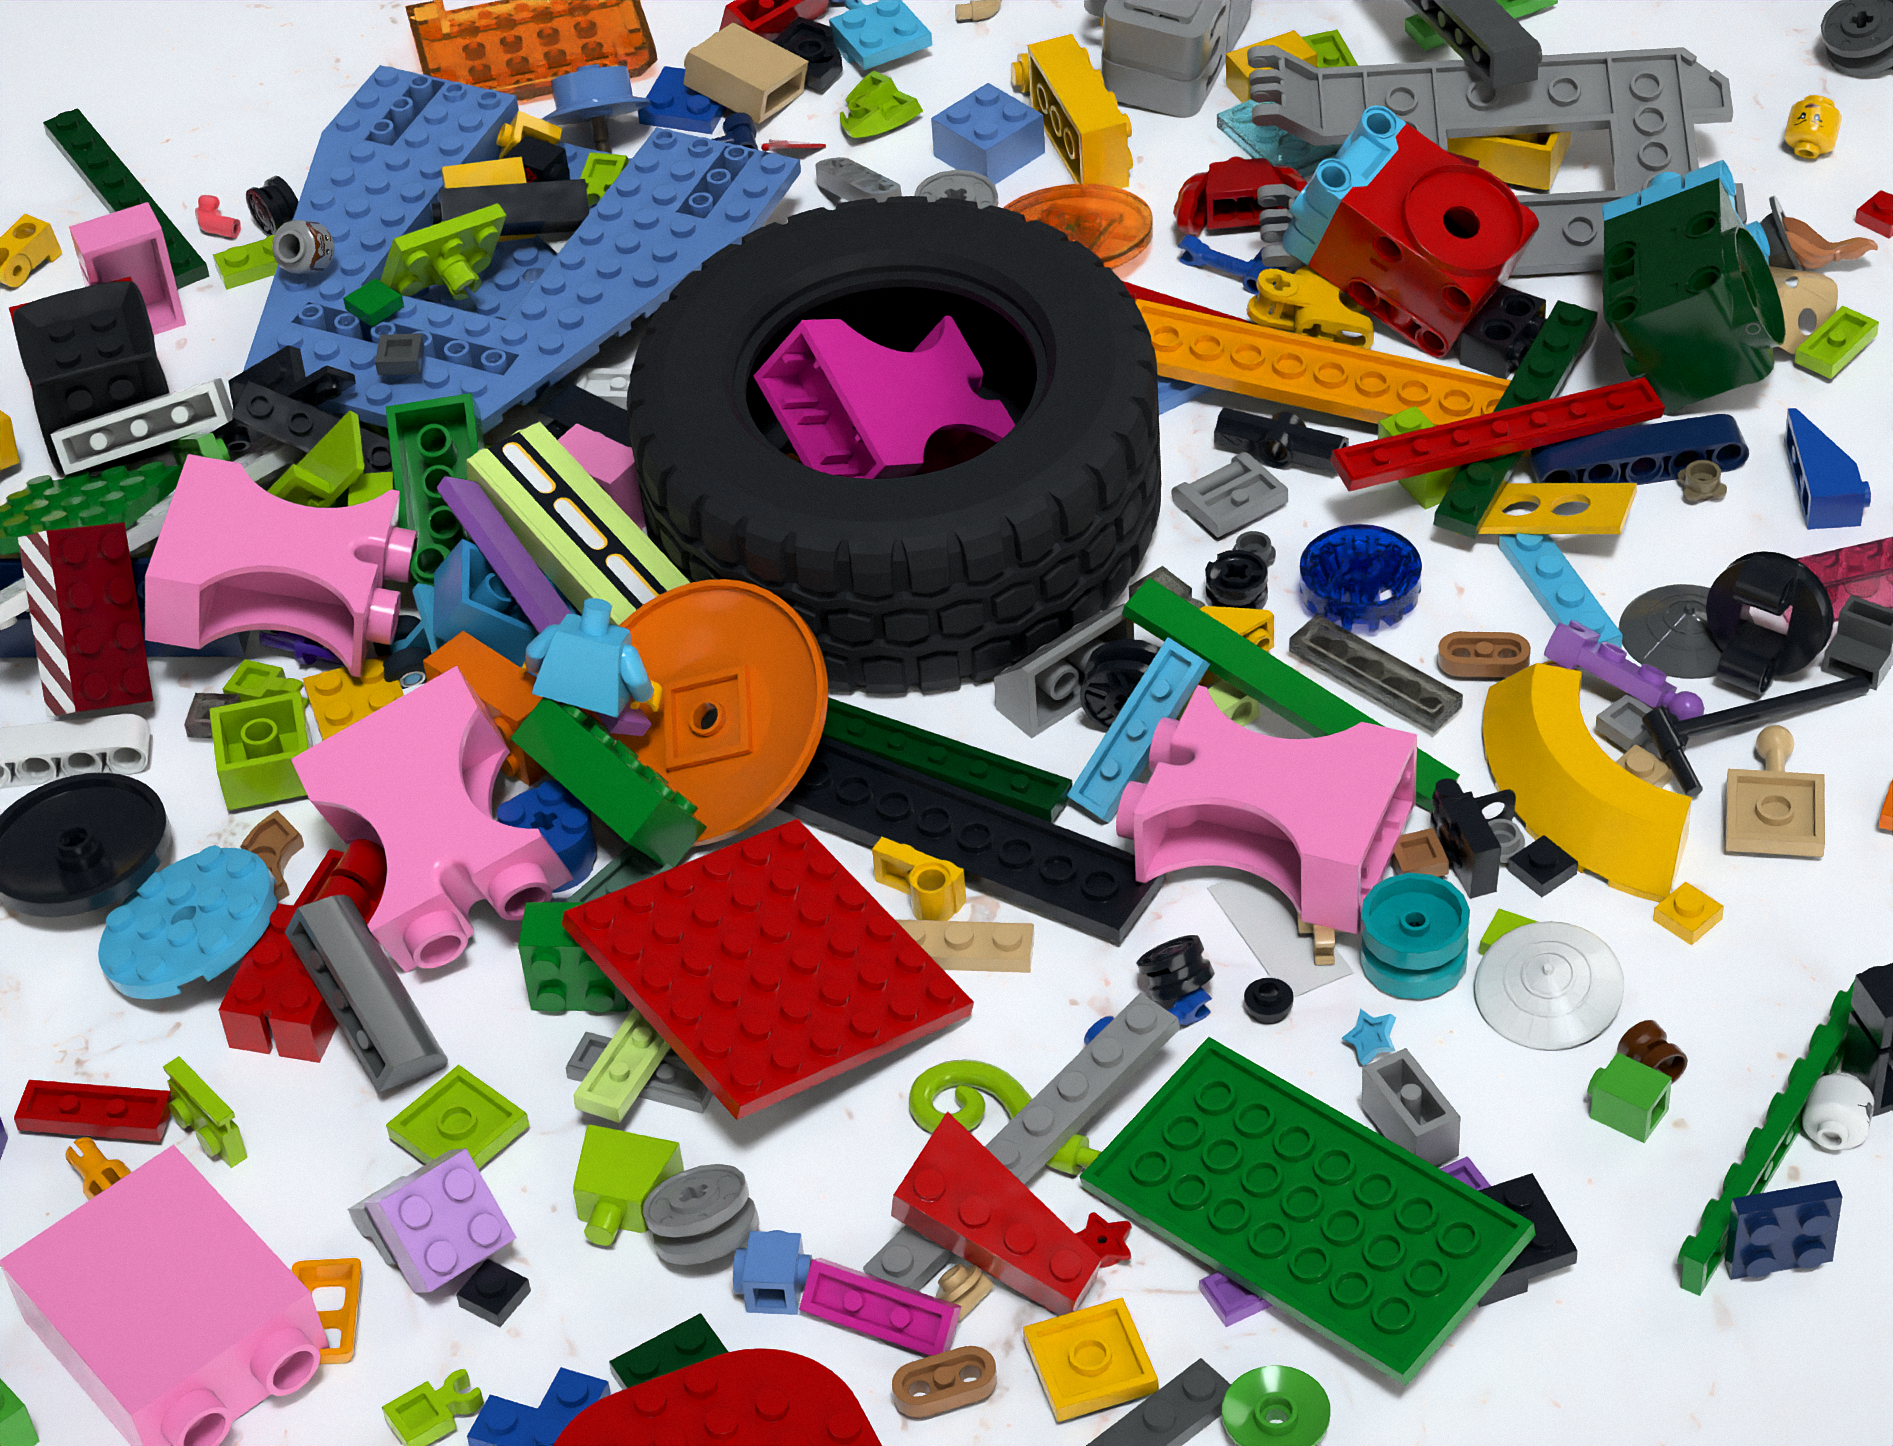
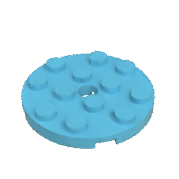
M216 845L209 846L200 853L183 858L159 872H154L119 907L108 914L106 918L107 925L101 936L98 949L101 969L119 992L137 999H160L181 994L180 985L202 975L207 982L242 958L263 935L270 923V915L277 907L278 900L273 894L274 884L277 883L275 877L257 854L245 849L220 848Z

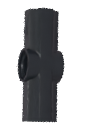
M1223 407L1218 415L1214 430L1215 443L1254 452L1265 465L1276 469L1285 468L1291 462L1337 473L1330 462L1332 450L1349 446V438L1308 428L1301 418L1290 412L1276 413L1271 419Z

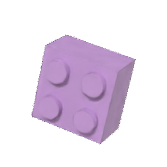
M466 1148L448 1150L363 1203L413 1292H432L517 1238Z

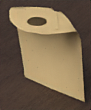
M1769 266L1780 297L1785 320V341L1778 347L1795 355L1796 349L1810 336L1804 335L1799 329L1798 318L1801 311L1805 308H1810L1814 312L1816 326L1811 333L1813 334L1836 312L1838 287L1831 278L1820 273ZM1796 276L1798 278L1797 286L1790 288L1785 281Z

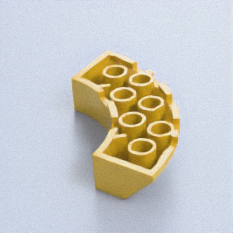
M1535 663L1490 686L1483 713L1482 736L1484 738L1485 760L1487 766L1490 765L1491 772L1496 780L1495 787L1497 791L1511 789L1516 794L1515 812L1526 823V831L1534 840L1543 835L1549 838L1578 861V872L1583 873L1587 869L1608 879V886L1639 898L1662 902L1672 893L1689 835L1692 797L1662 789L1636 777L1613 761L1600 748L1591 736L1580 710L1582 671Z

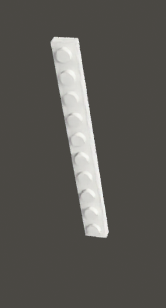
M273 439L234 462L241 463L246 473L258 485L275 478V470L281 467L288 468L293 464L297 465L307 452ZM173 495L156 504L126 528L130 556L149 549V541L159 537ZM24 578L0 591V630L17 623L16 616L24 611L30 612Z

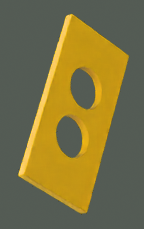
M1506 483L1478 534H1621L1638 491L1637 483ZM1528 501L1539 505L1536 510L1525 515L1512 516L1502 512L1507 506L1517 502ZM1578 501L1589 505L1583 512L1570 516L1557 515L1552 512L1554 508L1567 502Z

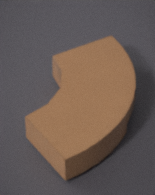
M276 810L250 831L240 847L257 854L267 865L277 882L274 884L273 894L279 902L290 895L287 883L284 880V869L291 857L304 847L302 835Z

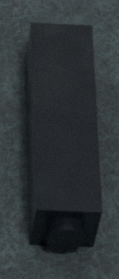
M585 179L443 188L438 191L436 203H430L431 225L498 203L507 215L500 236L576 231L589 215Z

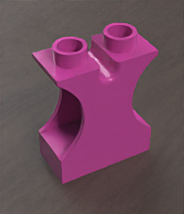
M945 316L912 353L896 351L881 346L853 330L841 319L802 320L754 375L756 382L803 465L831 475L850 478L885 479L917 476L943 470L966 462L985 452L998 443L1015 426L1000 400H986L977 395L982 384L983 370L951 316Z

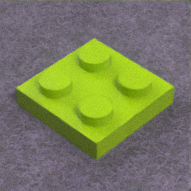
M459 1064L386 1124L388 1136L425 1164L448 1150L466 1148L478 1169L530 1126L527 1113Z

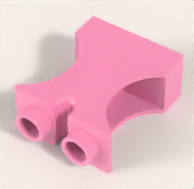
M188 454L145 574V640L200 649L218 638L237 632L249 630L285 631L307 637L325 646L344 663L351 676L361 677L370 642L392 645L395 638L400 614L401 592L387 590L388 580L409 584L412 578L410 562L418 548L419 533L415 530L398 528L400 491L389 490L373 500L353 506L339 508L309 507L283 500L265 491L250 478L241 463Z
M457 666L291 759L310 802L345 844H350L356 839H366L375 842L385 849L387 859L385 888L381 901L367 926L372 935L405 973L416 967L436 968L456 959L465 950L468 938L474 934L468 913L475 902L487 899L501 918L509 921L522 920L526 902H549L553 890L573 879L570 871L539 829L517 828L493 820L491 804L494 783L510 751L490 711Z
M1197 685L1181 719L1176 720L1163 717L1155 729L1149 753V769L1153 774L1148 784L1130 781L1125 787L1119 803L1116 832L1119 837L1134 840L1136 881L1146 883L1167 872L1193 866L1237 868L1256 874L1277 886L1292 901L1301 921L1358 935L1361 928L1363 900L1373 886L1381 882L1416 803L1417 734L1360 722L1342 732L1318 738L1286 739L1267 736L1246 729L1228 718L1213 702L1207 687Z

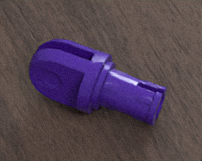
M271 630L272 633L277 635L260 631L259 641L262 646L294 652L299 663L312 665L316 660L345 666L332 651L323 648V645L312 639L285 631Z

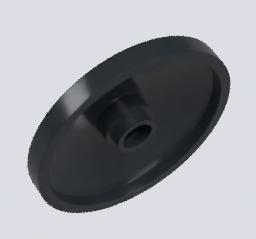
M115 773L73 775L47 783L27 793L0 815V901L11 909L24 914L40 917H64L102 908L128 895L154 873L165 857L169 847L171 836L170 822L160 797L147 784L135 778Z

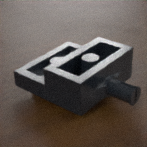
M1533 1173L1478 1190L1533 1222L1536 1235L1480 1299L1477 1303L1479 1308L1528 1292L1529 1279L1577 1263L1578 1250Z

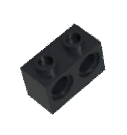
M1501 284L1461 332L1460 365L1497 378L1507 379L1514 369L1520 366L1547 320L1545 318L1546 300Z

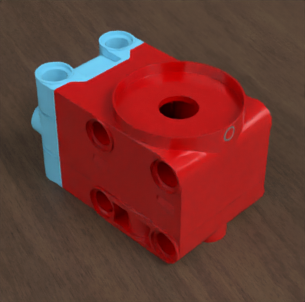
M1375 105L1364 110L1355 130L1344 141L1335 158L1324 159L1319 163L1311 181L1304 187L1289 210L1293 217L1282 237V243L1290 255L1298 258L1344 291L1361 307L1425 353L1440 358L1450 351L1461 337L1463 329L1501 284L1503 285L1512 274L1537 232L1539 221L1535 213L1528 207L1520 204L1511 189L1498 177L1482 168L1465 164L1462 160L1449 154L1397 117L1390 109Z

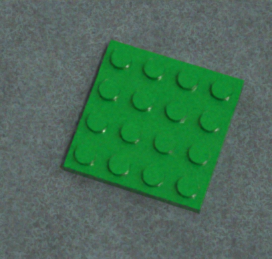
M159 461L141 466L138 470L127 471L125 466H117L107 469L99 475L90 476L88 471H78L58 480H52L50 475L30 479L26 482L27 487L25 489L8 495L6 497L7 502L0 506V555L20 553L18 537L42 531L125 522V527L128 528L176 489L183 469L182 464L165 466L164 462Z

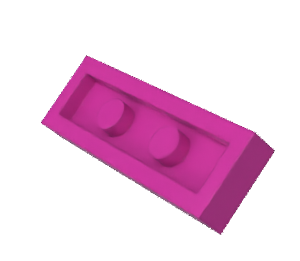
M823 1258L812 1259L799 1310L933 1356L950 1350L962 1306Z

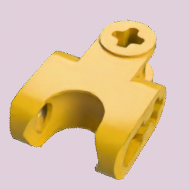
M1309 266L1299 268L1294 274L1279 269H1266L1259 273L1256 281L1259 293L1249 299L1246 308L1247 315L1258 325L1295 331L1296 334L1370 349L1373 345V322L1369 317L1359 314L1364 308L1357 304L1350 296L1343 295L1344 291ZM1342 330L1362 335L1357 338H1348L1342 333Z

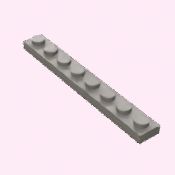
M1140 992L985 1147L1025 1185L1180 1030L1178 1017ZM905 1225L863 1266L864 1273L919 1291L955 1254Z

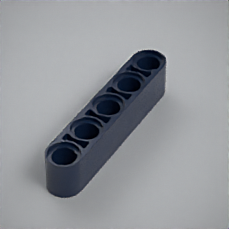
M1714 414L1608 430L1532 448L1528 458L1537 483H1637V485L1677 480L1678 473L1697 460L1714 462L1720 467L1721 473L1736 470L1744 465L1750 453L1735 418L1729 414Z

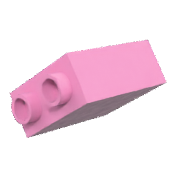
M174 1144L0 1260V1267L26 1324L131 1446H218L227 1436L234 1420L271 1394L274 1396H284L304 1386L312 1378L319 1366V1349L330 1348L311 1292Z

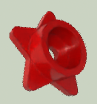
M1092 1212L1088 1216L1086 1229L1075 1233L1102 1259L1099 1268L1110 1267L1120 1260L1127 1261L1132 1257L1128 1246L1124 1242L1132 1229L1129 1221L1108 1223L1097 1213ZM1099 1239L1107 1240L1105 1243L1098 1242Z

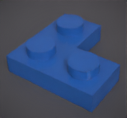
M560 1367L538 1408L490 1394L467 1435L469 1446H553L564 1428L580 1412L611 1394L609 1382Z

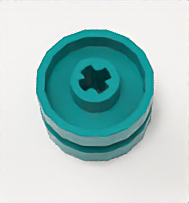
M1420 873L1391 876L1373 886L1363 900L1361 912L1362 939L1360 962L1366 977L1380 990L1399 998L1424 999L1439 996L1456 986L1466 973L1468 961L1470 908L1464 894L1446 880L1434 875Z

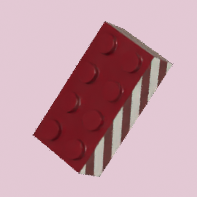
M125 522L47 530L18 537L47 717L153 701Z

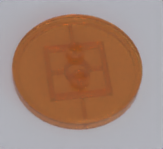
M1099 184L1053 186L1023 195L1003 207L1025 215L1026 222L1039 220L1067 234L1069 241L1077 240L1095 253L1102 260L1105 267H1110L1111 269L1126 264L1141 254L1150 244L1154 233L1152 211L1148 204L1137 195L1112 186Z

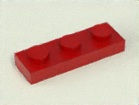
M29 1079L14 1115V1121L17 1129L22 1131L160 1142L171 1114L168 1104L173 1099L171 1092L168 1090Z

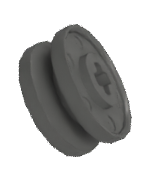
M1840 0L1825 13L1820 25L1822 38L1826 45L1828 61L1837 71L1852 76H1867L1880 73L1893 66V0Z

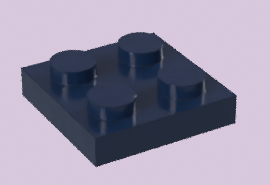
M1832 1180L1732 1198L1724 1262L1730 1279L1749 1276L1759 1278L1772 1272L1799 1267L1814 1268L1823 1263L1833 1262L1843 1198L1837 1181Z

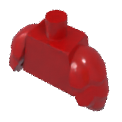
M1234 156L1227 161L1213 162L1209 164V171L1197 172L1188 178L1178 192L1173 214L1180 232L1195 237L1200 235L1206 225L1208 229L1260 225L1259 214L1262 211L1286 208L1282 206L1263 207L1259 205L1258 188L1264 185L1285 184L1301 192L1308 183L1297 170L1287 165L1271 166L1265 158L1244 159Z

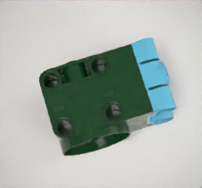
M1723 159L1688 172L1685 176L1675 172L1660 173L1652 179L1649 188L1602 205L1604 219L1603 315L1621 345V355L1629 375L1633 379L1645 377L1664 404V412L1667 413L1675 412L1684 406L1765 379L1774 368L1773 348L1782 345L1785 341L1786 329L1783 309L1769 268L1768 256H1770L1768 239L1763 227L1757 220L1743 225L1735 210V182L1727 163Z

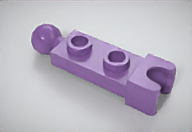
M1571 620L1568 626L1559 623L1548 641L1544 656L1567 669L1573 670L1582 667L1654 709L1661 706L1666 708L1669 713L1676 715L1679 721L1704 715L1705 707L1702 699L1697 694L1689 691L1675 693L1677 687L1665 681L1667 675L1651 665L1642 664L1640 667L1627 660V652L1609 642L1597 643L1601 635L1577 621Z

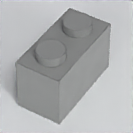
M1407 1048L1362 1067V1107L1388 1140L1434 1166L1459 1156L1461 1116Z

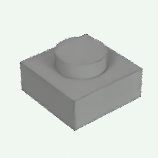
M1627 693L1596 716L1595 729L1628 751L1635 744L1640 746L1651 738L1642 722V718L1653 709Z

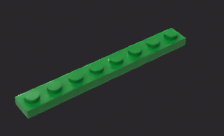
M1854 981L1847 992L1840 990L1837 993L1830 1009V1020L1827 1025L1820 1023L1816 1027L1809 1044L1810 1053L1806 1059L1799 1057L1795 1061L1788 1077L1787 1084L1789 1087L1785 1093L1777 1092L1772 1098L1766 1114V1120L1768 1121L1763 1129L1755 1127L1751 1132L1744 1151L1746 1156L1742 1163L1734 1162L1730 1166L1723 1182L1722 1190L1724 1192L1720 1199L1711 1198L1706 1205L1701 1217L1700 1227L1702 1228L1696 1237L1688 1235L1677 1259V1263L1683 1266L1682 1289L1701 1296L1726 1254L1732 1198L1760 1194L1765 1191L1803 1128L1802 1113L1804 1105L1817 1081L1822 1076L1836 1073L1841 1066L1850 1011L1854 1010L1851 1006Z

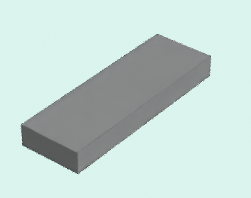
M585 1031L565 1067L567 1078L582 1082L612 1038ZM667 1052L637 1097L703 1114L713 1093L678 1055Z

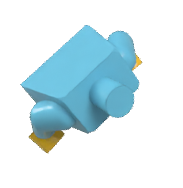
M590 598L584 601L582 616L567 614L559 625L547 626L527 645L525 662L519 671L524 676L527 671L537 675L532 691L534 695L613 717L619 716L629 701L630 695L632 696L630 704L632 709L638 710L640 703H645L651 706L654 712H657L663 688L658 683L649 679L638 650L631 645L630 631L627 628L609 624L612 605L598 598Z

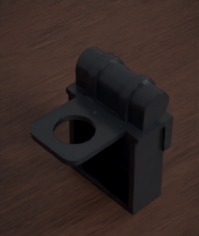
M1445 778L1436 783L1435 791L1432 795L1434 809L1431 813L1430 824L1434 828L1449 860V867H1453L1470 899L1497 892L1502 847L1488 822L1494 819L1512 821L1515 811L1516 794L1513 790L1507 789L1474 798L1472 791L1463 793L1455 780ZM1500 802L1504 804L1503 810L1496 817L1486 819L1482 813V810L1492 803Z

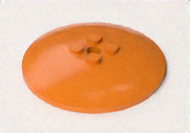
M727 579L704 580L676 587L648 601L619 625L630 631L631 645L638 650L649 679L658 683L663 688V693L657 712H654L648 704L640 703L639 708L652 724L643 736L609 734L615 740L619 739L639 755L638 760L645 766L649 765L669 782L667 785L675 792L679 791L698 807L694 816L706 825L707 828L692 845L694 847L718 842L741 833L772 812L793 790L808 768L821 739L828 706V680L822 651L810 627L797 611L772 592L754 584ZM579 707L587 715H592L602 723L594 711ZM717 709L718 716L716 722L710 728L702 729L701 722L707 712Z

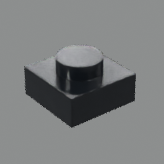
M1543 835L1509 858L1508 871L1542 898L1577 875L1578 861Z
M487 1258L457 1292L456 1296L459 1307L500 1328L529 1295L531 1288L528 1278Z

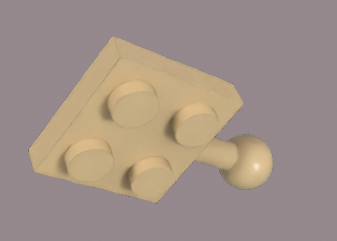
M1768 726L1757 737V751L1766 760V771L1728 768L1726 780L1725 851L1824 857L1825 774L1785 772V760L1792 754L1795 742L1791 732L1783 726Z

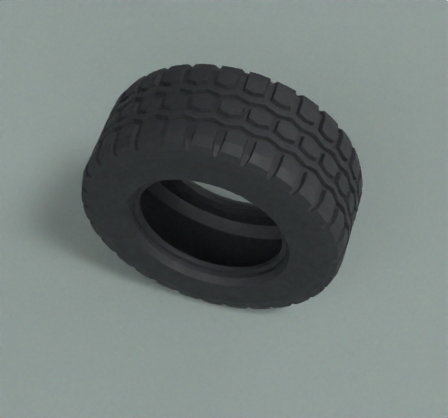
M926 196L888 197L885 202L880 203L875 198L837 203L836 209L833 210L820 207L787 217L788 223L786 224L773 222L743 236L741 245L729 244L702 262L701 270L690 272L671 291L669 300L662 302L646 328L645 336L641 338L636 351L626 402L632 450L648 538L690 583L715 579L742 581L764 588L789 604L805 620L817 639L826 666L828 689L852 692L860 685L866 686L867 693L894 694L907 693L910 686L917 685L921 692L961 686V679L966 677L974 682L993 678L1007 667L1012 666L1013 662L1023 660L1036 652L1041 646L1052 642L1071 630L1075 625L1084 622L1100 611L1107 610L1119 598L1127 587L1130 578L1138 570L1152 540V534L1157 525L1161 506V455L1155 349L1151 343L1148 326L1121 279L1110 267H1105L1102 260L1095 253L1077 240L1069 241L1067 234L1039 220L1026 222L1025 215L1005 208L989 205L980 209L977 202L940 197L935 202H928ZM945 316H951L983 370L982 384L977 395L986 400H1000L1015 424L1014 428L1006 436L985 452L973 459L943 470L917 476L885 479L850 478L831 475L807 467L784 454L792 444L756 382L754 375L802 320L841 319L853 330L881 346L896 351L912 353Z

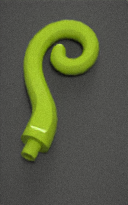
M967 1059L945 1061L926 1069L916 1077L908 1098L909 1110L915 1121L930 1133L935 1131L946 1114L937 1110L933 1105V1101L940 1092L950 1087L958 1086L954 1091L956 1102L963 1107L959 1111L950 1114L968 1131L980 1124L986 1107L982 1094L972 1087L982 1089L994 1095L1003 1104L1011 1119L1032 1100L1024 1087L1008 1072L986 1062ZM1076 1133L1057 1151L1046 1165L1076 1176L1082 1171L1083 1167L1087 1168L1101 1151L1089 1148L1088 1137Z

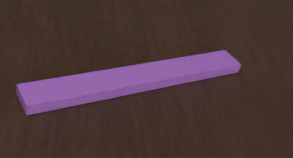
M444 476L437 486L439 494L540 634L549 625H559L567 614H572L478 482ZM631 695L618 717L595 712L609 733L643 736L652 724L640 708L636 710L630 707Z

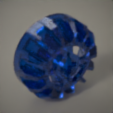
M1368 524L1340 526L1317 536L1307 545L1301 555L1299 587L1300 592L1303 594V603L1309 611L1315 615L1318 614L1319 620L1330 627L1340 620L1342 629L1346 632L1351 633L1354 624H1366L1369 633H1372L1379 629L1380 620H1383L1391 627L1401 621L1403 615L1414 610L1417 605L1422 583L1421 557L1416 547L1407 538L1393 530ZM1390 590L1392 597L1380 601V594Z

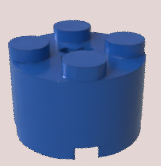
M545 781L538 788L524 791L498 807L497 822L517 828L539 829L570 871L573 879L556 888L552 893L569 890L589 877L593 870L592 863L595 857H597L598 851L591 812L587 806L559 781Z

